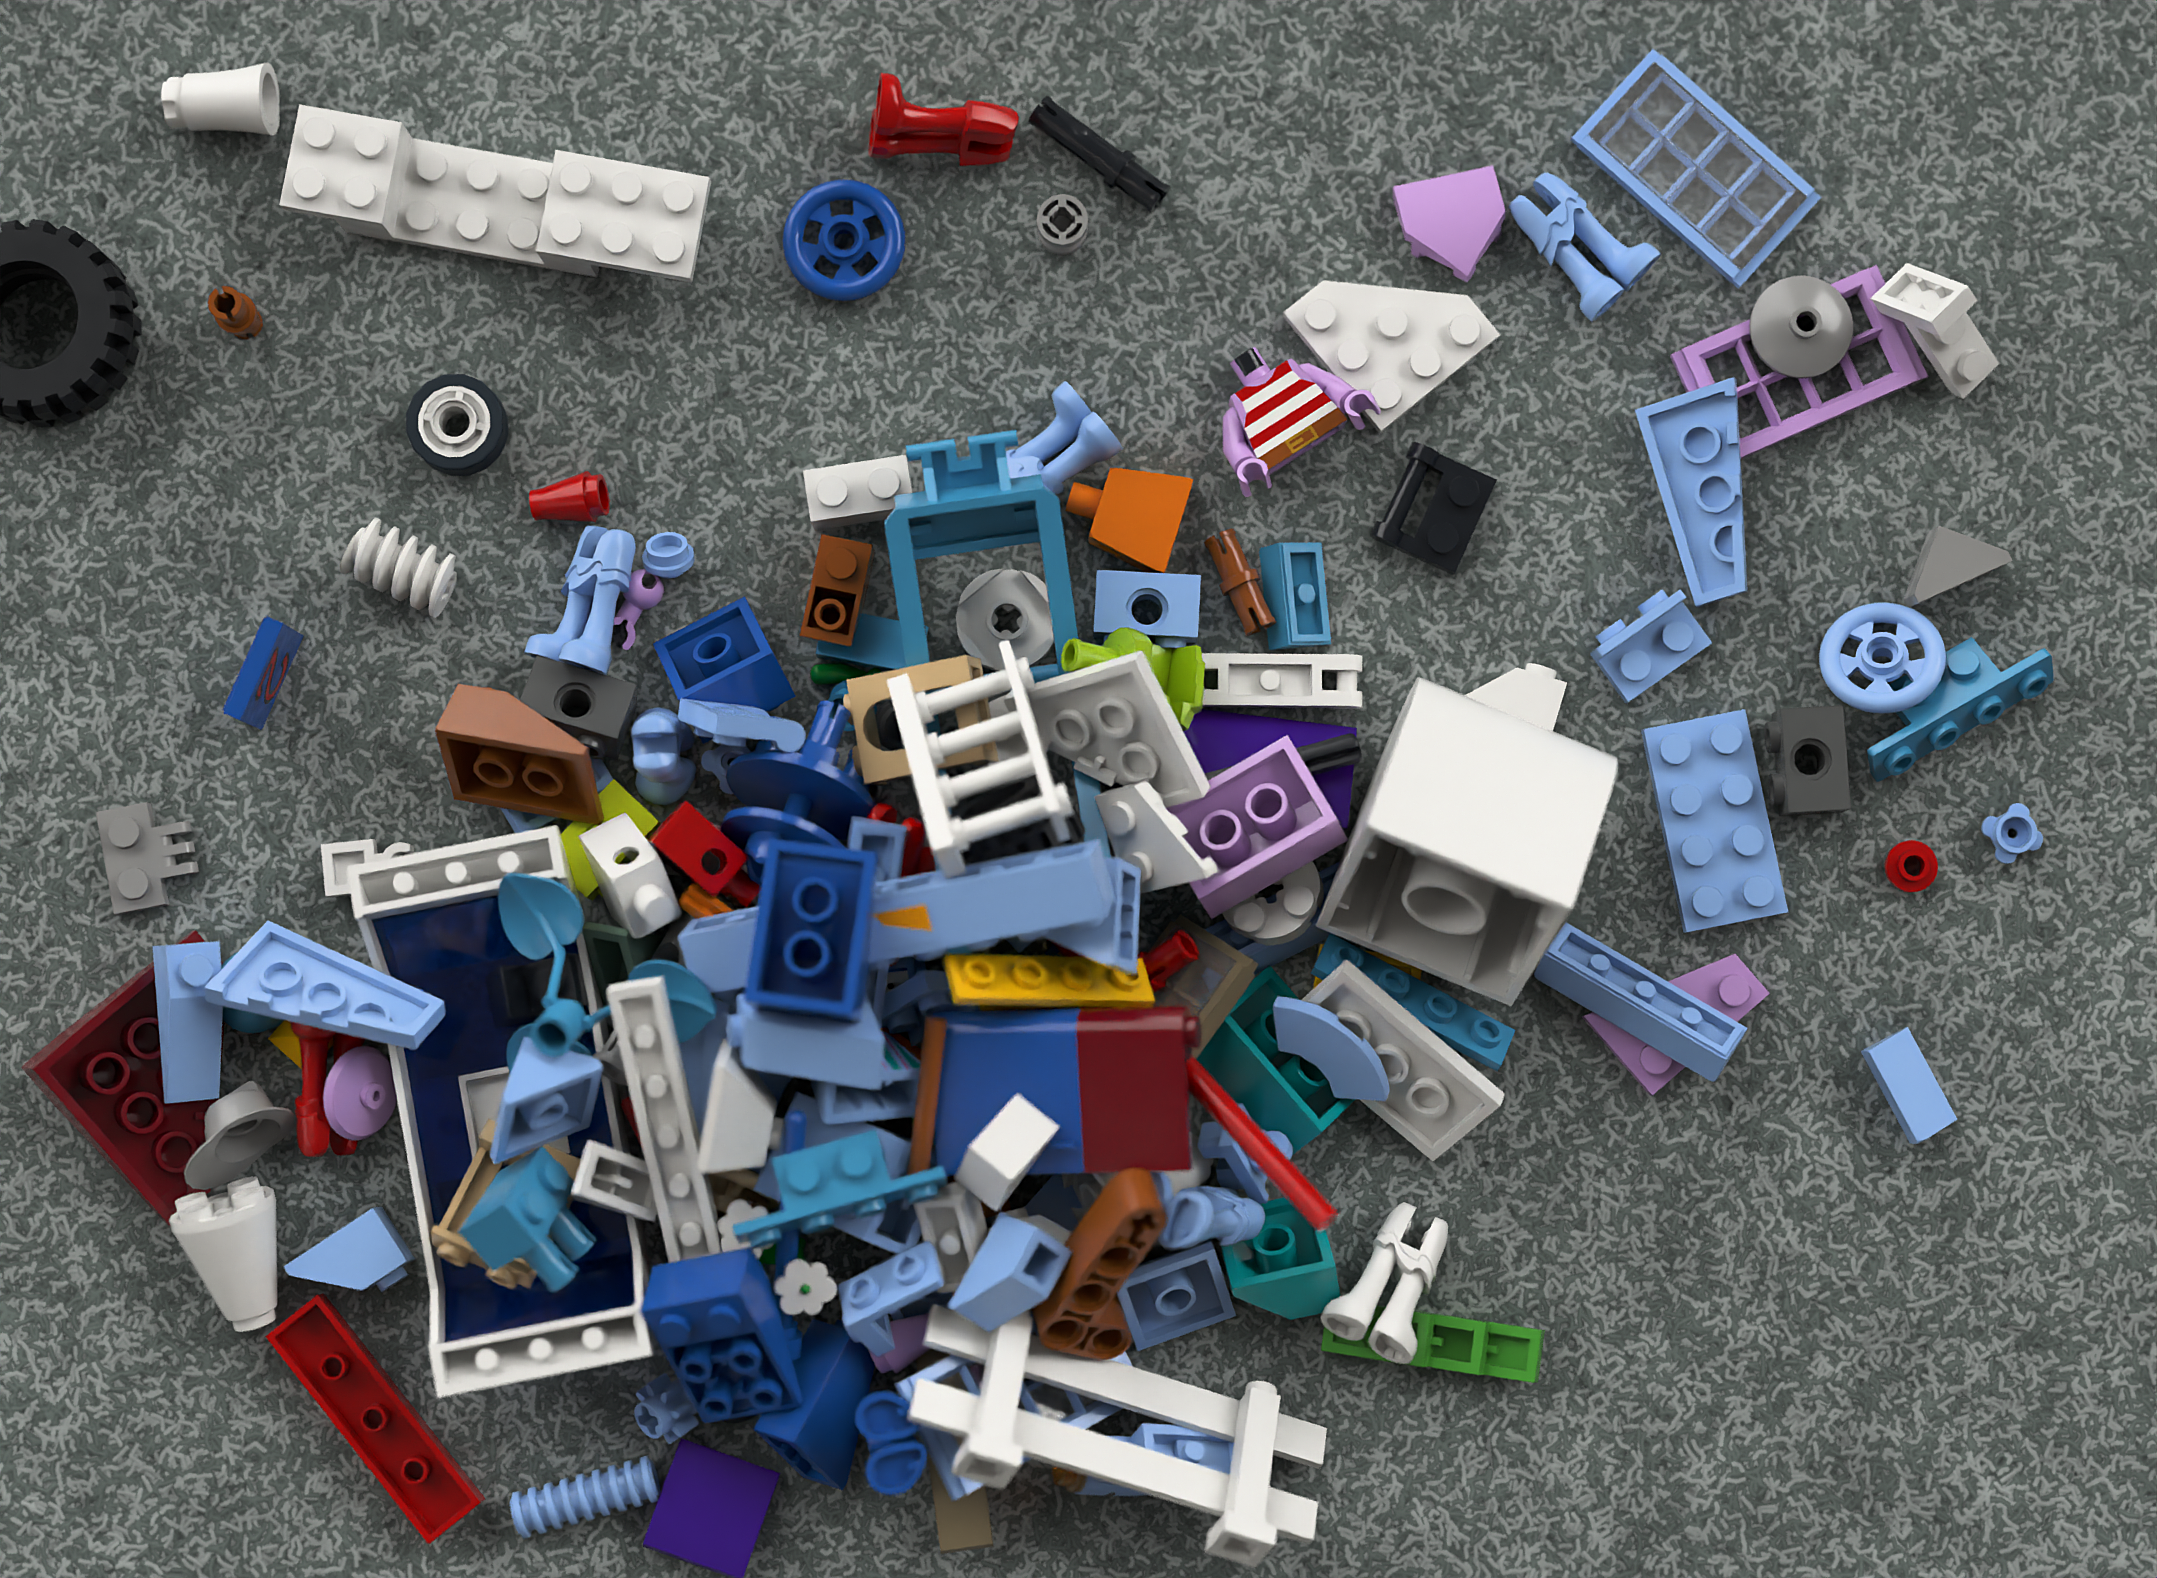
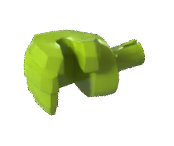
M1127 627L1119 628L1110 633L1102 646L1082 642L1075 638L1069 639L1066 642L1061 654V666L1067 672L1077 671L1143 651L1183 732L1188 730L1194 714L1202 711L1205 689L1203 685L1205 662L1202 660L1200 646L1193 645L1173 649L1161 648L1159 645L1152 644L1146 634Z

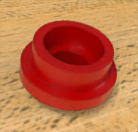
M1908 840L1896 844L1888 852L1884 868L1889 882L1895 888L1904 892H1918L1932 884L1938 872V862L1936 855L1929 846L1920 841ZM1909 856L1917 858L1920 862L1921 869L1916 876L1909 875L1904 869V862Z

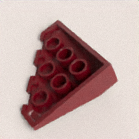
M193 930L176 944L205 941L196 930ZM153 961L59 1034L21 1068L66 1119L156 1214L170 1226L169 1220L171 1215L177 1212L175 1205L177 1199L197 1192H206L207 1195L211 1191V1188L202 1190L193 1189L185 1182L184 1170L189 1159L206 1142L204 1132L205 1113L218 1098L164 1103ZM222 1023L221 1062L225 1023Z

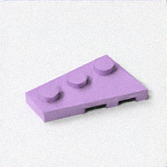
M1736 954L1668 981L1737 1022L1770 994ZM1594 1012L1581 1016L1650 1096H1653L1686 1067Z

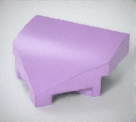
M1488 166L1393 187L1395 207L1404 238L1411 243V254L1417 258L1427 256L1453 269V276L1468 282L1476 271V264L1493 241H1497L1501 236V224L1505 219V207L1494 167Z

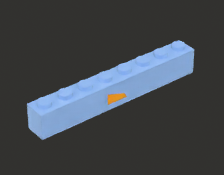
M1100 840L966 865L965 873L947 879L942 870L876 883L868 970L887 967L895 963L899 957L916 954L918 960H927L945 954L948 948L967 945L969 950H980L995 945L999 942V938L1019 935L1021 940H1032L1047 935L1051 932V928L1071 925L1073 930H1084L1101 924L1103 918H1107L1115 898ZM758 906L692 919L678 936L687 970L695 974L717 999L732 997L745 990Z

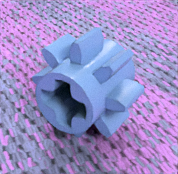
M663 1373L636 1392V1396L641 1402L635 1406L634 1415L638 1426L647 1436L657 1439L664 1435L667 1443L671 1444L699 1424L693 1416L697 1413V1410L679 1379L671 1382L668 1375Z

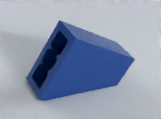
M812 1319L802 1338L801 1356L792 1360L803 1399L802 1406L762 1413L754 1430L803 1478L843 1490L848 1482L859 1436V1429L855 1423V1410L859 1403L868 1396L875 1363L868 1348L861 1341L855 1343L850 1338L842 1320H836L833 1325Z

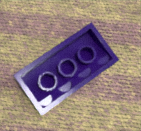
M1202 709L1201 712L1194 714L1188 730L1183 733L1205 774L1234 766L1286 735L1289 736L1294 747L1298 748L1348 733L1354 734L1357 737V728ZM1354 764L1312 776L1337 817L1343 831L1348 828Z

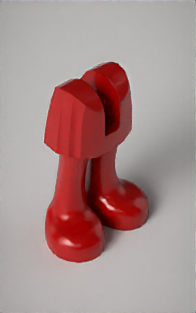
M881 73L878 82L876 108L873 109L871 117L869 157L888 159L902 154L951 153L959 155L960 166L1006 162L1010 157L1019 116L1012 108L967 100L961 107L927 108L917 106L905 100L901 82L897 76L890 73Z

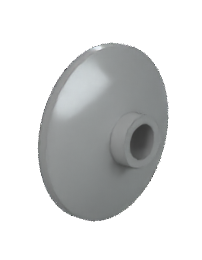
M1792 276L1772 284L1757 299L1750 316L1749 332L1756 353L1772 370L1791 378H1812L1829 371L1844 357L1853 336V319L1844 297L1833 286L1823 280L1810 276ZM1799 315H1807L1812 319L1814 324L1812 331L1805 332L1798 328L1796 319Z

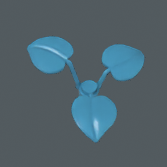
M509 873L502 878L498 894L501 921L508 939L521 954L529 959H542L549 955L552 950L555 956L547 995L542 999V1004L546 1010L535 1023L520 1027L508 1042L506 1058L509 1073L511 1074L525 1037L531 1038L534 1046L547 1056H562L570 1050L592 1057L589 1050L576 1041L585 1030H591L596 1023L612 1015L610 1004L592 1015H586L585 1010L578 1002L557 998L566 952L562 945L574 942L582 932L583 911L581 905L568 888L554 880L519 873ZM651 960L636 966L630 972L628 982L663 976L678 1044L692 1039L707 1023L716 1017L717 1007L710 991L695 974L683 966L665 960Z

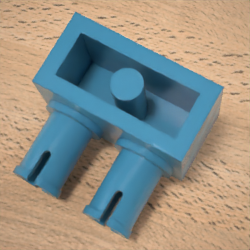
M543 1146L499 1171L458 1231L493 1271L515 1258H523L546 1283L551 1292L559 1290L574 1277V1273L577 1272L578 1268L570 1261H574L584 1255L593 1246V1242L596 1241V1237L584 1227L567 1207L568 1197L572 1193L575 1182L568 1175L566 1169ZM548 1235H549V1236L555 1241V1243L562 1249V1251L566 1254V1256H565V1255L558 1249V1247L550 1240V1238L548 1237Z

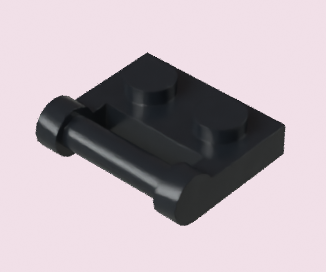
M1412 442L1406 455L1409 463L1382 522L1376 521L1370 537L1454 575L1497 479L1443 456L1424 444ZM1429 469L1442 476L1415 536L1412 537L1402 532L1401 528Z

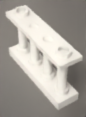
M1009 640L999 643L1006 669L928 695H926L925 690L915 693L907 673L887 680L932 849L946 879L966 872L961 851L969 849L970 842L1050 816L1059 841L1070 838L1064 817L1073 815V809L1064 783L1054 785L1026 691L1035 688V682L1027 658L1024 657L1016 660ZM1009 690L1013 691L1018 711L939 737L936 732L928 734L926 723L934 721L933 715ZM1023 731L1025 732L1031 753L952 779L949 778L948 774L940 776L937 765L946 763L945 757ZM1034 774L1038 776L1043 796L964 822L961 821L960 817L951 818L949 808L958 805L957 799Z

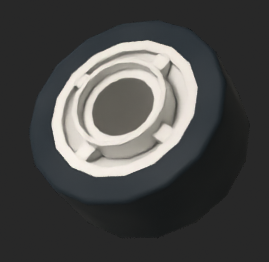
M444 374L426 382L413 395L406 412V433L413 450L434 470L450 476H470L487 469L502 454L508 439V417L500 399L482 381L465 374ZM456 414L468 415L469 427L464 434L458 437H451L446 434L445 426L452 416Z

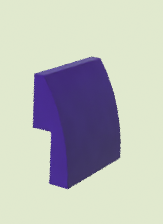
M681 1438L649 1524L643 1547L730 1578H744L780 1473Z

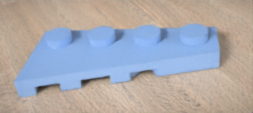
M1735 377L1635 410L1696 607L1748 592L1737 381Z

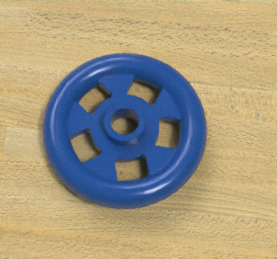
M843 179L822 183L800 197L787 216L782 241L784 256L789 269L806 289L827 299L852 301L877 292L893 278L902 262L906 239L902 218L886 195L866 183ZM851 200L853 201L854 214H842L832 217L830 202ZM877 216L883 226L885 236L870 240L868 230L863 222ZM808 221L823 225L819 232L818 244L816 245L803 242L804 229ZM843 233L850 234L854 238L853 245L846 250L835 246V239ZM867 253H870L877 261V265L869 273L860 277L852 265L860 262ZM822 256L830 263L840 266L833 279L822 275L814 268Z

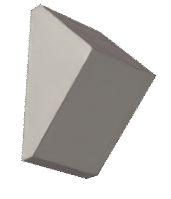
M1937 526L1928 532L1903 601L1907 607L1912 608L1999 569L2013 560L2006 550L1945 527Z

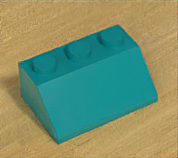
M1269 965L1252 980L1199 1054L1197 1061L1237 1104L1243 1103L1251 1119L1261 1130L1266 1132L1280 1131L1285 1134L1293 1147L1292 1155H1294L1322 1133L1355 1099L1334 1098L1328 1079L1314 1064L1299 1055L1278 1051L1273 1005L1277 996L1298 999V997Z

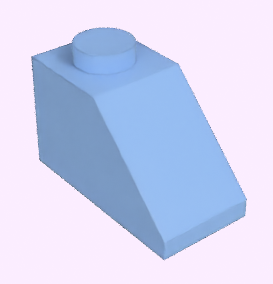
M381 1206L370 1209L283 1267L290 1276L357 1290H366L377 1285L380 1291L383 1292L408 1276L404 1266L415 1260V1258Z

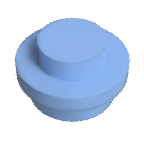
M664 532L651 537L647 541L646 549L642 554L645 570L665 579L676 578L692 567L695 560L693 548L687 543L686 538L674 532Z

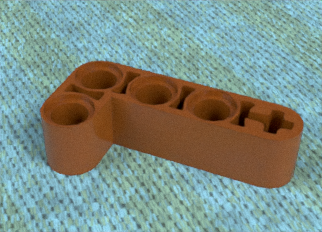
M1132 1168L1116 1174L1107 1183L1065 1242L1064 1246L1072 1250L1073 1253L1047 1299L1031 1308L1040 1341L1046 1348L1099 1360L1115 1358L1129 1348L1132 1342L1131 1333L1117 1292L1164 1230L1167 1223L1166 1213L1154 1179L1148 1171Z

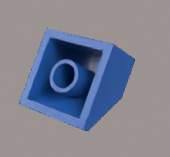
M745 596L653 643L679 702L681 698L746 705L769 712L779 707L782 703L796 697ZM699 736L703 744L714 739Z

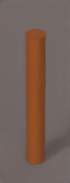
M928 1016L925 1020L907 1176L930 1170L947 1019L942 1017Z

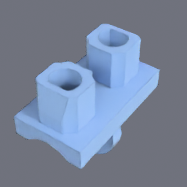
M1243 1103L1238 1104L1240 1108L1250 1117ZM1217 1121L1203 1123L1198 1140V1149L1204 1159L1219 1158L1216 1173L1221 1187L1234 1190L1244 1189L1249 1199L1259 1204L1267 1203L1269 1195L1265 1190L1267 1179L1265 1173ZM1262 1130L1290 1160L1293 1154V1147L1287 1136L1280 1131L1266 1132Z

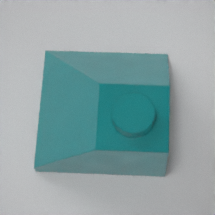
M1287 1197L1269 1200L1267 1203L1260 1204L1265 1212V1222L1260 1233L1250 1240L1220 1245L1233 1296L1290 1320L1323 1313L1324 1308L1331 1300L1340 1297L1336 1265L1326 1230L1318 1232Z

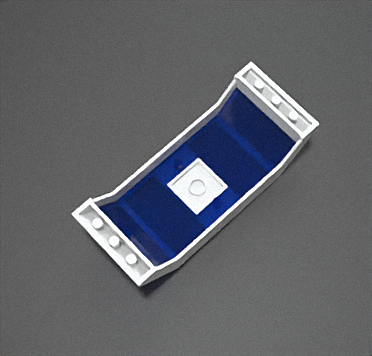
M558 826L347 866L346 870L354 916L358 920L373 969L437 997L445 1003V1016L415 1050L388 1044L430 1287V1343L428 1347L437 1398L653 1355L652 1331L640 1312L649 1282L648 1249L643 1221L640 1218L573 1200L569 1210L596 1237V1241L593 1242V1246L584 1255L574 1261H570L578 1270L566 1285L555 1292H551L548 1289L546 1283L538 1274L530 1289L518 1283L514 1289L504 1287L489 1279L485 1275L487 1270L468 1261L467 1265L462 1267L443 1259L437 1254L438 1248L432 1245L431 1230L434 1225L440 1226L480 1147L479 1136L487 1120L491 1119L497 1122L502 1095L510 1077L506 1058L508 1042L520 1027L537 1021V1019L502 1028H494L485 977L501 965H526L555 957L552 950L549 955L542 959H529L512 945L503 928L499 911L498 894L501 880L509 873L551 879L568 888L580 903ZM583 913V925H584L585 922H586V920H585V916H584V913ZM581 932L574 942L562 946L566 954L574 953L580 956L589 1004L584 1006L583 1009L586 1015H592L604 1008L583 933ZM606 1018L596 1023L591 1030H585L576 1041L584 1045L589 1050L591 1056L597 1051L601 1052L609 1039ZM602 1075L589 1127L547 1143V1145L582 1160L587 1141L596 1142L630 1155L618 1083ZM504 1163L500 1171L508 1167L509 1165ZM553 1240V1243H554V1244L558 1247V1249L566 1256V1254L562 1251V1249H561V1248L555 1243V1241Z

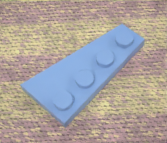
M267 921L204 988L206 1002L414 1050L445 1016V1003L443 1000L270 921Z

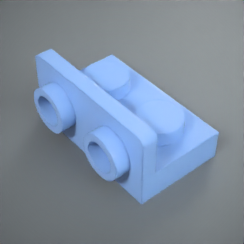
M1662 589L1637 607L1643 616L1626 627L1623 621L1619 619L1596 636L1601 645L1592 651L1590 655L1626 704L1712 644L1683 603L1686 596L1681 589L1670 597Z

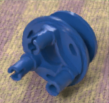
M820 701L818 703L817 712L808 737L802 747L796 752L788 753L779 750L773 746L771 740L758 739L754 751L738 756L729 765L726 773L727 784L732 793L747 807L728 812L722 821L720 831L749 857L746 861L748 877L760 886H762L769 838L844 848L838 840L849 839L851 817L867 818L870 811L876 806L868 793L871 785L864 784L863 776L860 777L856 772L852 756L853 749L848 753L844 770L842 771L837 768L840 758L837 748L846 723L851 716L850 711L840 704L834 719H830L829 716L834 702Z

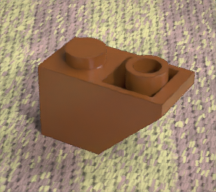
M821 534L800 637L852 647L864 608L875 557V550L872 544Z

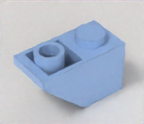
M1001 1212L948 1307L980 1328L991 1332L1047 1299L1073 1251L1038 1227Z

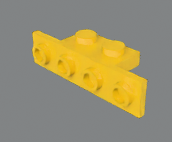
M946 954L943 959L954 1004H978L980 1011L1080 1008L1081 1006L1151 1007L1155 1003L1142 958H1137V974H1124L1089 957Z

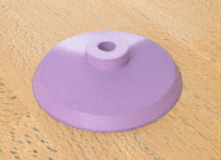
M368 1046L356 1047L344 1053L333 1065L325 1083L323 1102L327 1120L337 1134L349 1140L366 1139L374 1135L386 1124L395 1108L397 1095L392 1066L388 1058L381 1051Z

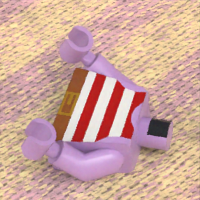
M1253 347L1230 363L1244 388L1230 397L1228 404L1230 409L1223 416V453L1238 476L1242 494L1245 497L1251 496L1250 482L1262 480L1266 483L1268 489L1271 488L1272 484L1269 475L1342 430L1347 422V418L1343 413L1348 414L1354 427L1361 430L1366 426L1359 415L1360 412L1372 409L1379 415L1381 410L1371 392L1356 390L1340 377L1310 363L1298 365L1293 359H1288L1270 370L1256 347Z

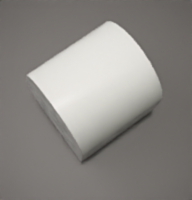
M1418 677L1409 692L1378 762L1316 927L1512 1006L1573 907L1611 793L1617 770V757Z

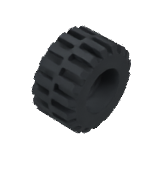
M1050 771L1054 785L1062 784L1058 774ZM1034 774L994 787L960 807L951 814V818L960 817L961 821L964 822L1043 796L1038 776ZM1070 800L1074 814L1064 817L1070 836L1069 839L1059 841L1049 816L970 842V848L961 851L966 866L1077 844L1085 834L1086 829Z

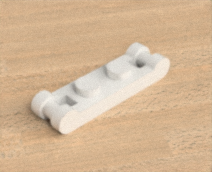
M1202 653L1205 671H1217V689H1204L1202 708H1362V692L1357 691V673L1362 672L1361 655ZM1322 672L1337 673L1336 690H1322Z

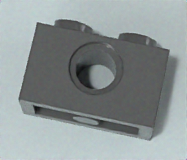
M537 655L520 701L588 748L590 758L601 759L605 756L618 760L636 711L637 684ZM571 707H581L588 711L584 716L577 718L564 714V711Z
M1843 705L1784 708L1772 713V722H1766L1764 735L1767 752L1775 753L1776 774L1769 775L1768 790L1771 804L1779 806V816L1842 813L1850 810L1851 799ZM1799 748L1809 749L1816 756L1817 768L1812 775L1801 773L1795 766L1794 756Z

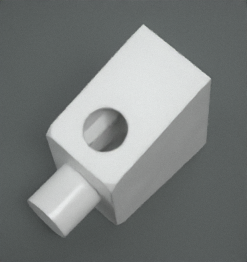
M626 813L578 836L610 915L624 929H628L634 939L641 938L681 916V909L660 857ZM623 852L632 863L618 865L615 863V859Z

